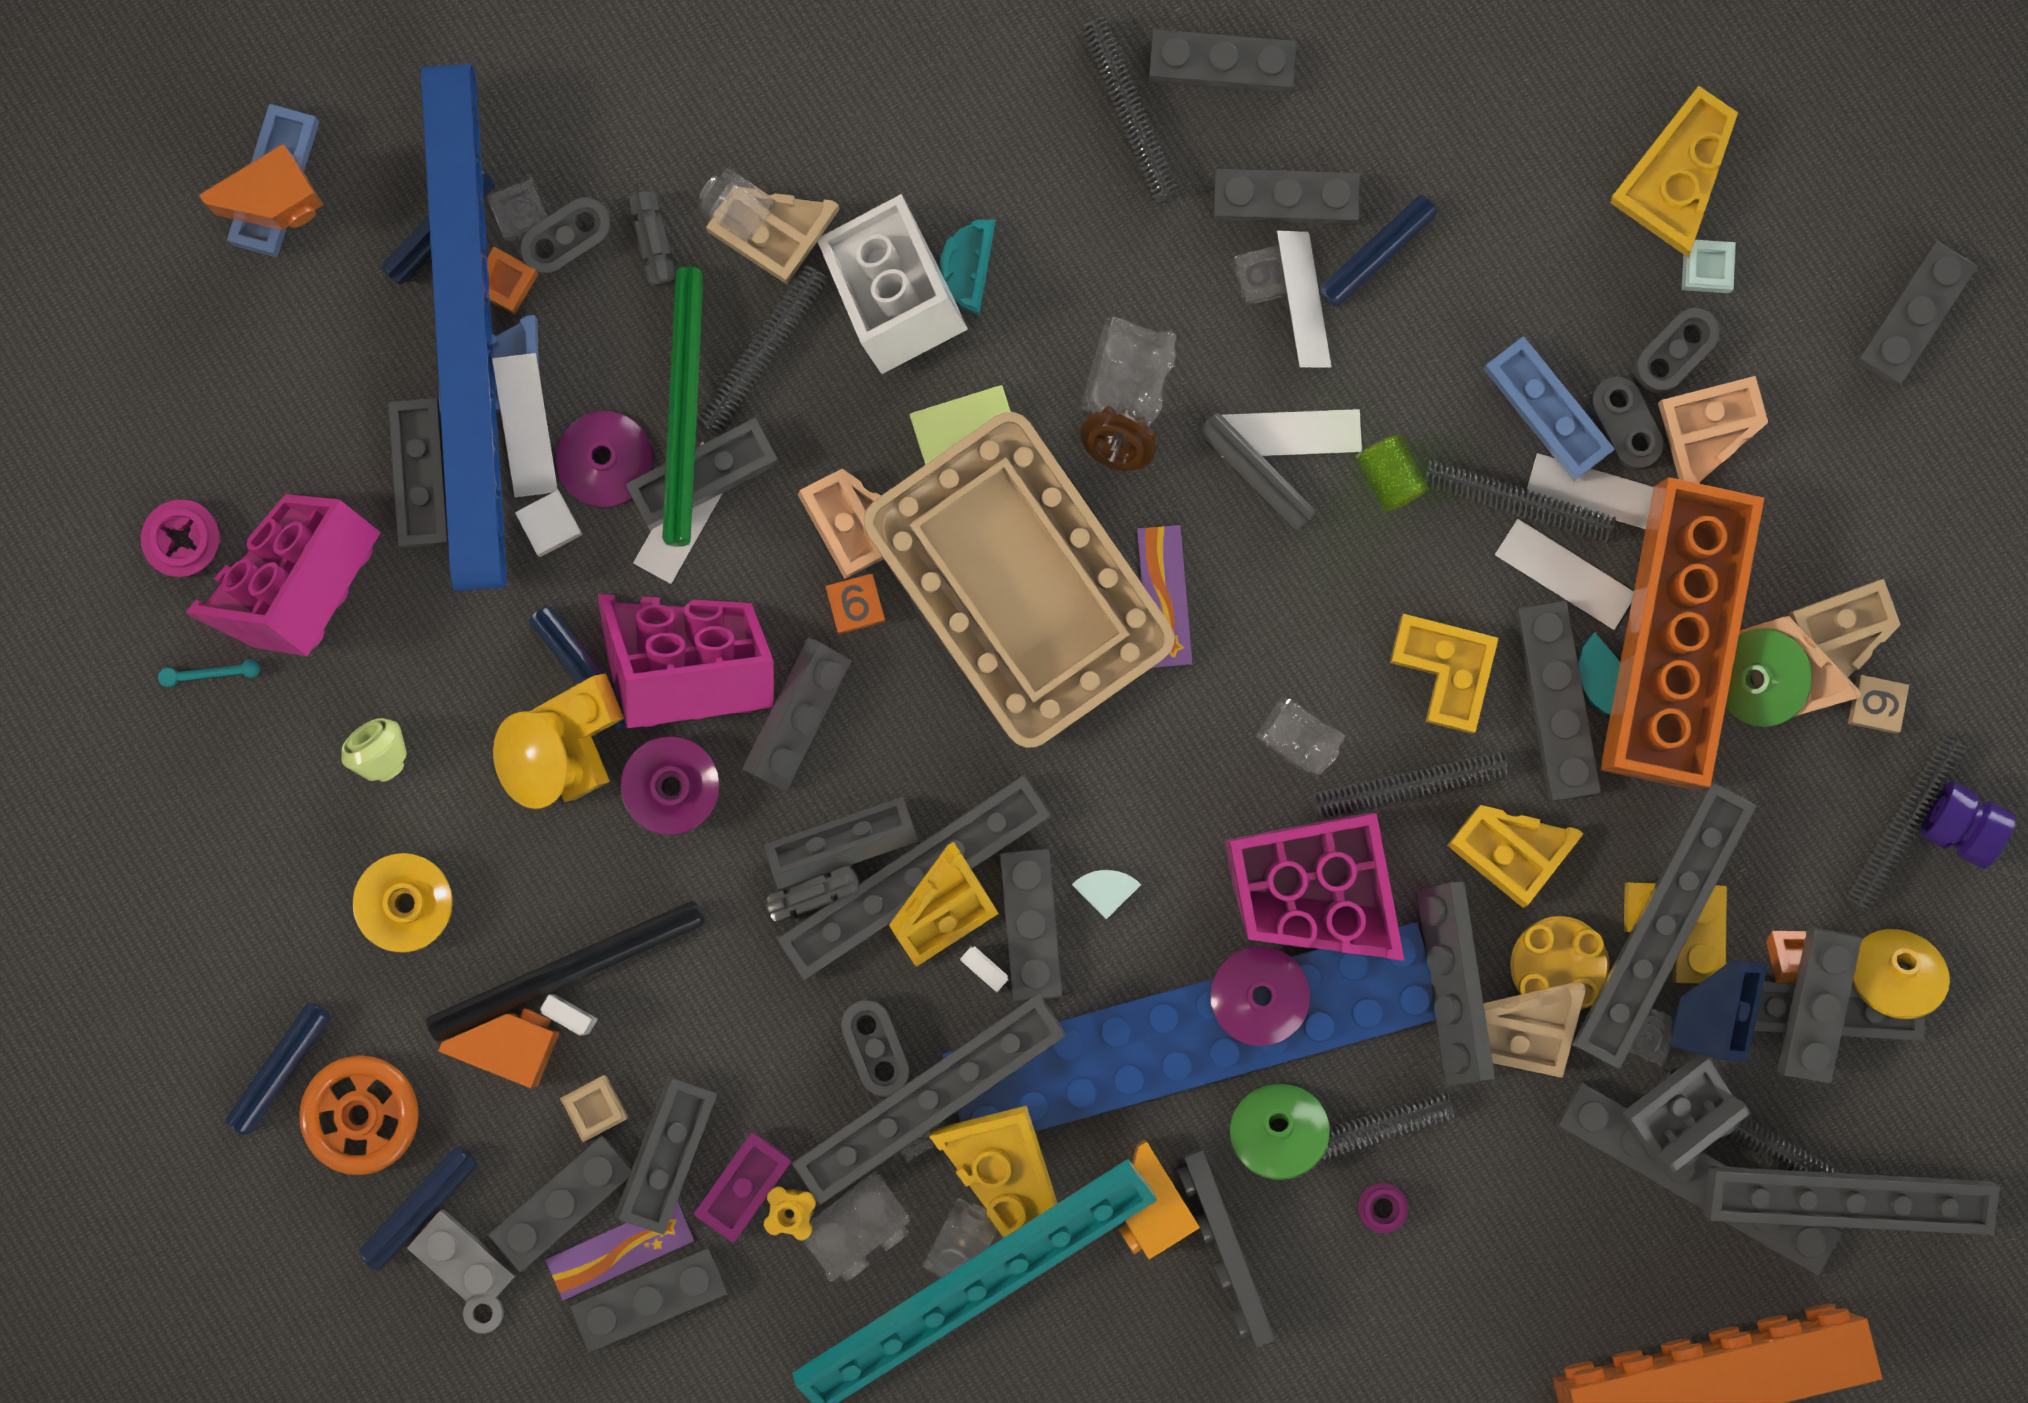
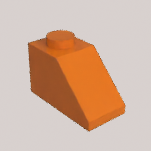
M284 144L199 195L203 203L216 216L284 230L289 226L297 228L306 224L316 215L315 210L324 205L296 159Z
M524 1008L521 1016L505 1014L443 1041L438 1052L526 1087L535 1088L540 1083L560 1031L549 1027L551 1022L549 1017Z

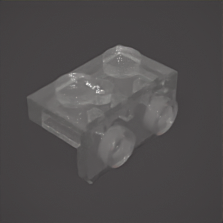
M1116 316L1106 317L1079 410L1091 413V411L1102 412L1107 406H1110L1117 413H1121L1127 408L1129 416L1133 418L1144 417L1145 427L1151 426L1162 407L1163 398L1161 391L1166 374L1169 373L1175 362L1176 351L1174 345L1177 335L1169 331L1153 332Z

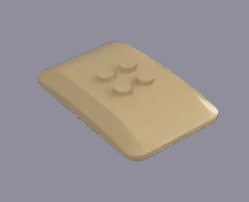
M1004 412L993 417L874 500L865 512L864 528L868 537L1006 734L1013 742L1020 746L1031 748L1044 744L1162 661L1172 650L1174 632L1170 623L1031 423L1023 415L1015 412Z

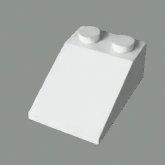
M902 194L826 233L817 241L860 343L881 374L968 330L952 293Z

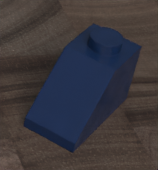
M1733 959L1680 997L1679 1007L1672 1019L1673 1036L1671 1046L1719 1060L1748 1062L1767 964Z

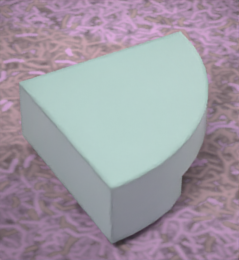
M1099 870L1080 877L1072 886L1107 919L1141 884L1125 873L1114 870Z

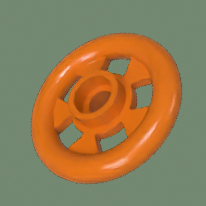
M364 1055L338 1059L320 1070L304 1092L299 1113L302 1136L312 1154L332 1170L348 1175L372 1174L394 1164L412 1143L419 1118L415 1092L404 1074L392 1064L382 1059ZM350 1077L356 1090L345 1094L338 1100L331 1087L340 1080ZM376 1080L384 1083L393 1093L384 1104L376 1095L368 1091ZM358 1105L365 1107L368 1111V1119L362 1125L357 1124L352 1118V1112ZM333 1110L334 1122L338 1131L324 1135L320 1125L319 1113ZM385 1115L398 1120L397 1128L390 1140L377 1134L384 1123ZM346 1139H366V1154L351 1155L345 1153Z

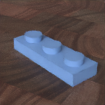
M269 104L251 163L284 144L304 172L320 123L316 116ZM233 219L227 241L233 246L278 258L287 228L279 230Z
M1524 336L1483 368L1573 482L1615 450Z

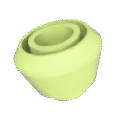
M378 718L357 728L345 740L342 746L341 761L343 765L369 781L380 780L385 782L394 778L402 771L404 767L403 761L407 755L399 724L396 721Z

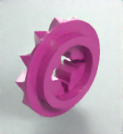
M172 500L163 503L154 509L144 522L141 531V547L144 556L156 570L169 576L182 578L200 574L202 569L215 561L218 545L222 542L219 536L218 522L205 507L196 502ZM187 527H190L191 531L188 537L194 541L193 544L197 546L196 550L181 546L175 552L173 548L176 542L170 538L171 535L165 532L166 528L183 532Z

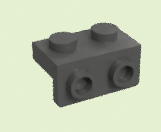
M1697 1054L1622 1112L1650 1157L1671 1172H1676L1680 1168L1695 1162L1700 1152L1718 1138L1732 1133L1738 1127L1739 1122L1750 1114V1110L1744 1102L1731 1094L1710 1059L1704 1055Z

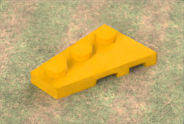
M1698 86L1613 194L1610 203L1689 258L1738 112Z
M1027 1105L931 1130L930 1139L939 1151L943 1150L957 1168L956 1174L966 1187L970 1186L987 1209V1216L1003 1237L1008 1236L1058 1204Z

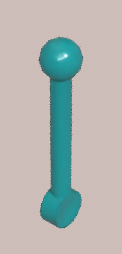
M247 659L241 665L180 672L166 667L159 672L158 681L161 685L172 688L179 681L239 674L253 678L259 674L261 667L255 659Z

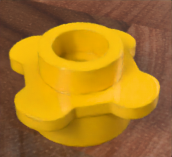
M773 1188L767 1195V1200L770 1203L769 1216L764 1220L766 1231L771 1235L787 1233L792 1234L797 1240L807 1239L813 1231L809 1221L816 1206L814 1196L809 1192H802L797 1189ZM786 1210H792L794 1212V1217H788L786 1215Z

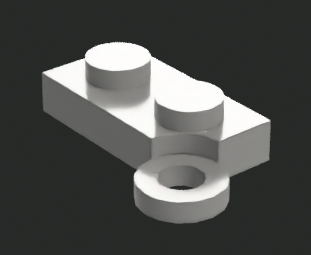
M444 1209L440 1210L407 1249L467 1301L463 1310V1318L469 1329L483 1334L491 1332L500 1325L504 1316L503 1305L498 1296L517 1274ZM482 1303L489 1305L493 1312L491 1320L485 1323L478 1321L474 1314L475 1308Z

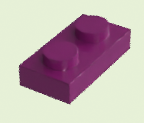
M751 1132L693 1215L734 1244L793 1160L759 1135Z

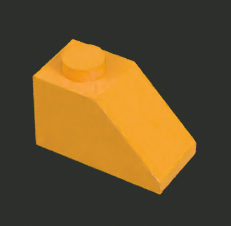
M1143 1140L1136 1144L1132 1164L1151 1186L1157 1201L1125 1220L1127 1224L1118 1230L1133 1254L1143 1249L1150 1260L1200 1227L1149 1144Z

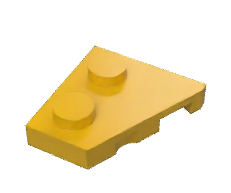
M1480 805L1473 811L1447 846L1524 908L1529 905L1584 833L1576 828L1568 827L1563 829L1540 823V819L1524 815L1515 817L1507 815L1503 810Z
M952 842L944 849L889 926L917 967L999 913L960 850Z

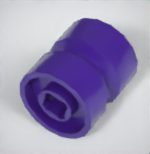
M1950 781L1943 787V791L1939 792L1940 796H1936L1937 801L1932 802L1934 806L1929 807L1931 811H1927L1926 814L1928 816L1924 817L1925 821L1922 822L1920 835L1943 849H1947L1952 845L1956 846L1958 857L1980 869H1987L2006 846L2014 829L2016 816L1992 801L1979 804L1977 793L1955 781Z

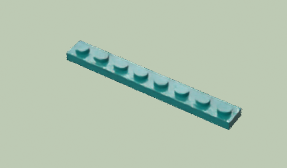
M1125 1160L794 1371L792 1375L796 1387L812 1403L841 1402L1157 1201L1151 1186L1130 1160Z

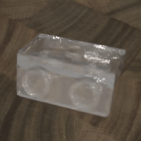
M875 1170L812 1219L810 1224L813 1227V1231L807 1239L802 1241L827 1272L825 1275L831 1283L839 1276H842L847 1283L870 1265L865 1256L881 1244L884 1250L888 1251L909 1234L904 1225L911 1220L912 1216Z

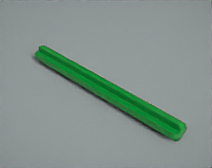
M680 267L675 274L662 539L665 544L673 547H684L691 542L703 274L697 267Z

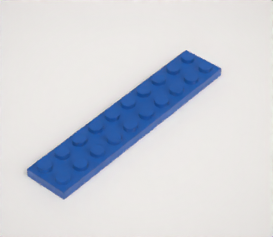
M1415 922L1398 927L1405 961L1324 949L1291 957L1302 968L1307 978L1310 990V1003L1301 1026L1290 1037L1281 1042L1266 1046H1255L1240 1042L1231 1037L1220 1026L1213 1013L1210 999L1213 979L1059 1021L1068 1036L958 1111L960 1122L1027 1105L1036 1132L1436 1020L1432 995L1431 971L1427 965V955L1418 923ZM1259 986L1253 991L1252 997L1257 1005L1264 1006L1269 1003L1271 993L1268 988ZM954 1051L942 1054L943 1059L949 1056Z

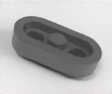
M580 197L570 201L524 233L520 242L522 259L530 268L533 267L540 273H550L558 270L605 238L610 227L609 214L606 208L595 199ZM582 212L590 213L594 219L592 228L587 231L579 230L575 224L577 215ZM545 238L552 242L553 252L550 256L540 257L536 254L535 244L538 240Z
M1690 308L1679 313L1637 357L1634 365V374L1639 385L1649 392L1658 394L1668 392L1676 387L1717 344L1720 331L1714 316L1700 308ZM1690 328L1697 332L1699 337L1697 343L1686 341L1684 338L1685 329ZM1651 363H1661L1666 370L1665 376L1656 377L1653 375L1650 368Z
M1619 376L1603 380L1591 394V413L1602 434L1615 448L1611 453L1617 463L1628 470L1638 471L1646 469L1662 453L1663 438L1639 389L1632 381ZM1611 393H1619L1624 397L1625 405L1623 408H1616L1611 404ZM1633 436H1641L1646 440L1647 448L1645 451L1634 449L1631 442Z
M862 1000L852 1004L842 1017L841 1029L861 1082L874 1095L890 1096L904 1087L909 1078V1064L890 1015L881 1004L875 1001ZM864 1015H869L876 1021V1029L869 1035L862 1034L857 1027L858 1020ZM883 1061L891 1063L894 1067V1075L887 1081L880 1080L875 1073L876 1066Z

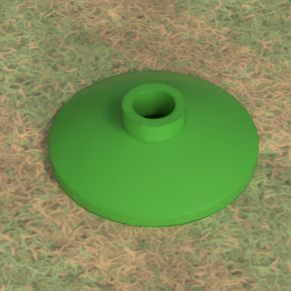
M1754 629L1740 634L1725 708L1740 721L1753 726H1774L1790 720L1804 707L1811 692L1812 669L1805 651L1793 638L1777 630ZM1754 670H1759L1764 676V683L1760 688L1755 687L1751 683L1750 678Z
M1270 1084L1252 1091L1239 1103L1231 1120L1230 1137L1235 1154L1246 1168L1264 1178L1287 1180L1307 1173L1319 1163L1329 1143L1330 1128L1324 1108L1312 1094L1302 1088L1289 1084ZM1275 1119H1284L1289 1125L1286 1130L1276 1132L1270 1128V1124Z

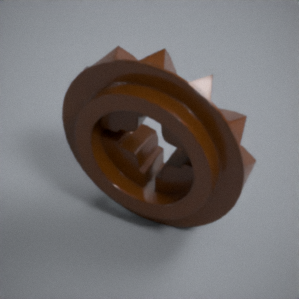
M1107 406L1102 412L1091 411L1080 431L1081 442L1090 456L1101 464L1117 470L1133 471L1144 468L1153 460L1158 448L1155 444L1156 431L1145 427L1144 417L1133 418L1129 416L1127 408L1121 413H1117L1110 406ZM1115 432L1124 435L1125 441H1122L1121 446L1117 445L1118 439H1116Z

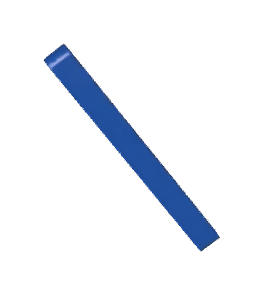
M471 63L428 66L421 69V88L450 574L455 592L498 589L506 587L507 569L495 373L492 361L494 356L477 82L474 67Z

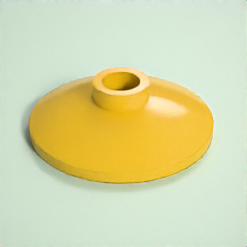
M407 853L392 854L370 865L357 882L353 895L354 917L361 932L376 946L393 952H412L434 942L445 930L453 907L452 891L444 873L426 858ZM404 894H410L415 902L413 909L408 913H403L398 907V900Z
M1885 929L1873 932L1862 939L1852 984L1862 1000L1874 1010L1893 1018L1916 1019L1932 1013L1941 1005L1949 990L1950 977L1944 958L1926 939L1905 930ZM1897 962L1907 965L1911 970L1902 969Z

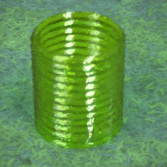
M1402 434L1390 436L1356 456V461H1359L1358 465L1361 466L1360 470H1363L1362 474H1365V478L1368 479L1369 487H1372L1374 495L1377 496L1376 499L1379 500L1378 504H1381V508H1384L1383 512L1385 513L1409 503L1426 493L1430 488L1427 485V480L1421 475L1422 471H1419L1420 467H1417L1418 463L1415 462V458H1412L1411 450L1408 449V445H1405L1406 441L1402 438Z

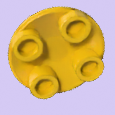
M523 711L510 715L502 722L497 730L493 746L494 765L500 783L508 795L522 806L540 809L551 805L559 798L564 787L571 785L576 777L575 766L567 758L563 741L557 732L555 719L547 712L533 713Z
M1554 916L1533 923L1519 936L1511 954L1510 968L1512 980L1520 995L1573 982L1584 983L1586 991L1581 1010L1593 1005L1609 975L1610 963L1608 951L1600 934L1578 919Z

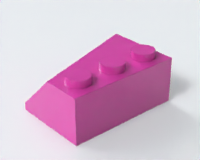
M285 494L247 539V548L249 549L247 554L232 567L225 565L214 578L220 583V586L204 604L196 599L186 613L192 618L253 648L308 657L311 650L321 642L324 636V628L334 611L347 598L348 587L360 567L370 559L373 552L372 547L381 532L340 499Z
M598 594L609 671L627 728L651 727L661 723L689 719L700 720L710 716L739 712L748 713L754 710L773 708L774 660L752 603L691 600L685 607L660 605L659 597H642L641 604L616 603L615 595Z
M1363 813L1224 840L1233 889L1248 940L1405 961L1376 813Z

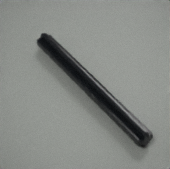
M687 902L435 1013L426 1019L428 1030L435 1041L449 1038L702 926L704 918L696 902Z

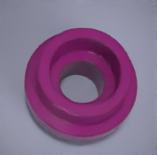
M1377 1183L1369 1186L1361 1194L1358 1201V1214L1363 1224L1370 1230L1377 1233H1390L1397 1230L1405 1222L1408 1214V1203L1404 1194L1397 1187L1388 1183ZM1381 1198L1387 1199L1391 1204V1211L1385 1217L1376 1216L1373 1210L1375 1202Z

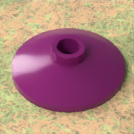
M599 411L582 416L566 429L557 447L556 468L562 484L573 497L590 506L609 508L622 505L633 499L626 483L652 471L653 452L647 435L635 421L620 413ZM606 448L611 452L610 460L602 465L595 463V452L598 449Z
M661 737L643 744L628 759L621 777V795L631 817L647 830L662 835L686 833L701 825L715 808L720 790L719 774L712 758L696 743L680 737ZM669 778H677L681 783V790L675 796H668L664 793L663 785Z
M1256 946L1245 948L1232 954L1221 964L1211 985L1210 999L1216 1020L1231 1037L1249 1045L1266 1046L1287 1039L1301 1026L1308 1012L1310 990L1302 968L1293 958L1275 948ZM1259 986L1268 988L1271 993L1269 1003L1264 1006L1257 1005L1252 997L1253 991Z

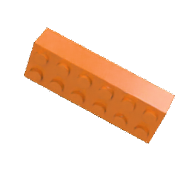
M1670 477L1654 486L1601 761V771L1690 790L1711 787L1763 509V497Z
M1830 1303L1805 1309L1807 1317L1788 1321L1786 1315H1777L1758 1320V1329L1746 1332H1739L1738 1327L1717 1329L1709 1332L1710 1340L1691 1344L1690 1338L1671 1340L1660 1345L1662 1352L1643 1356L1642 1350L1618 1353L1612 1356L1614 1363L1600 1367H1594L1593 1361L1572 1364L1564 1367L1565 1375L1552 1379L1558 1403H1786L1882 1380V1375L1867 1318L1850 1313L1848 1308L1836 1309L1835 1304Z

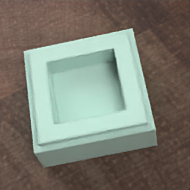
M1695 240L1689 258L1683 254L1682 290L1730 293L1734 287L1736 242Z

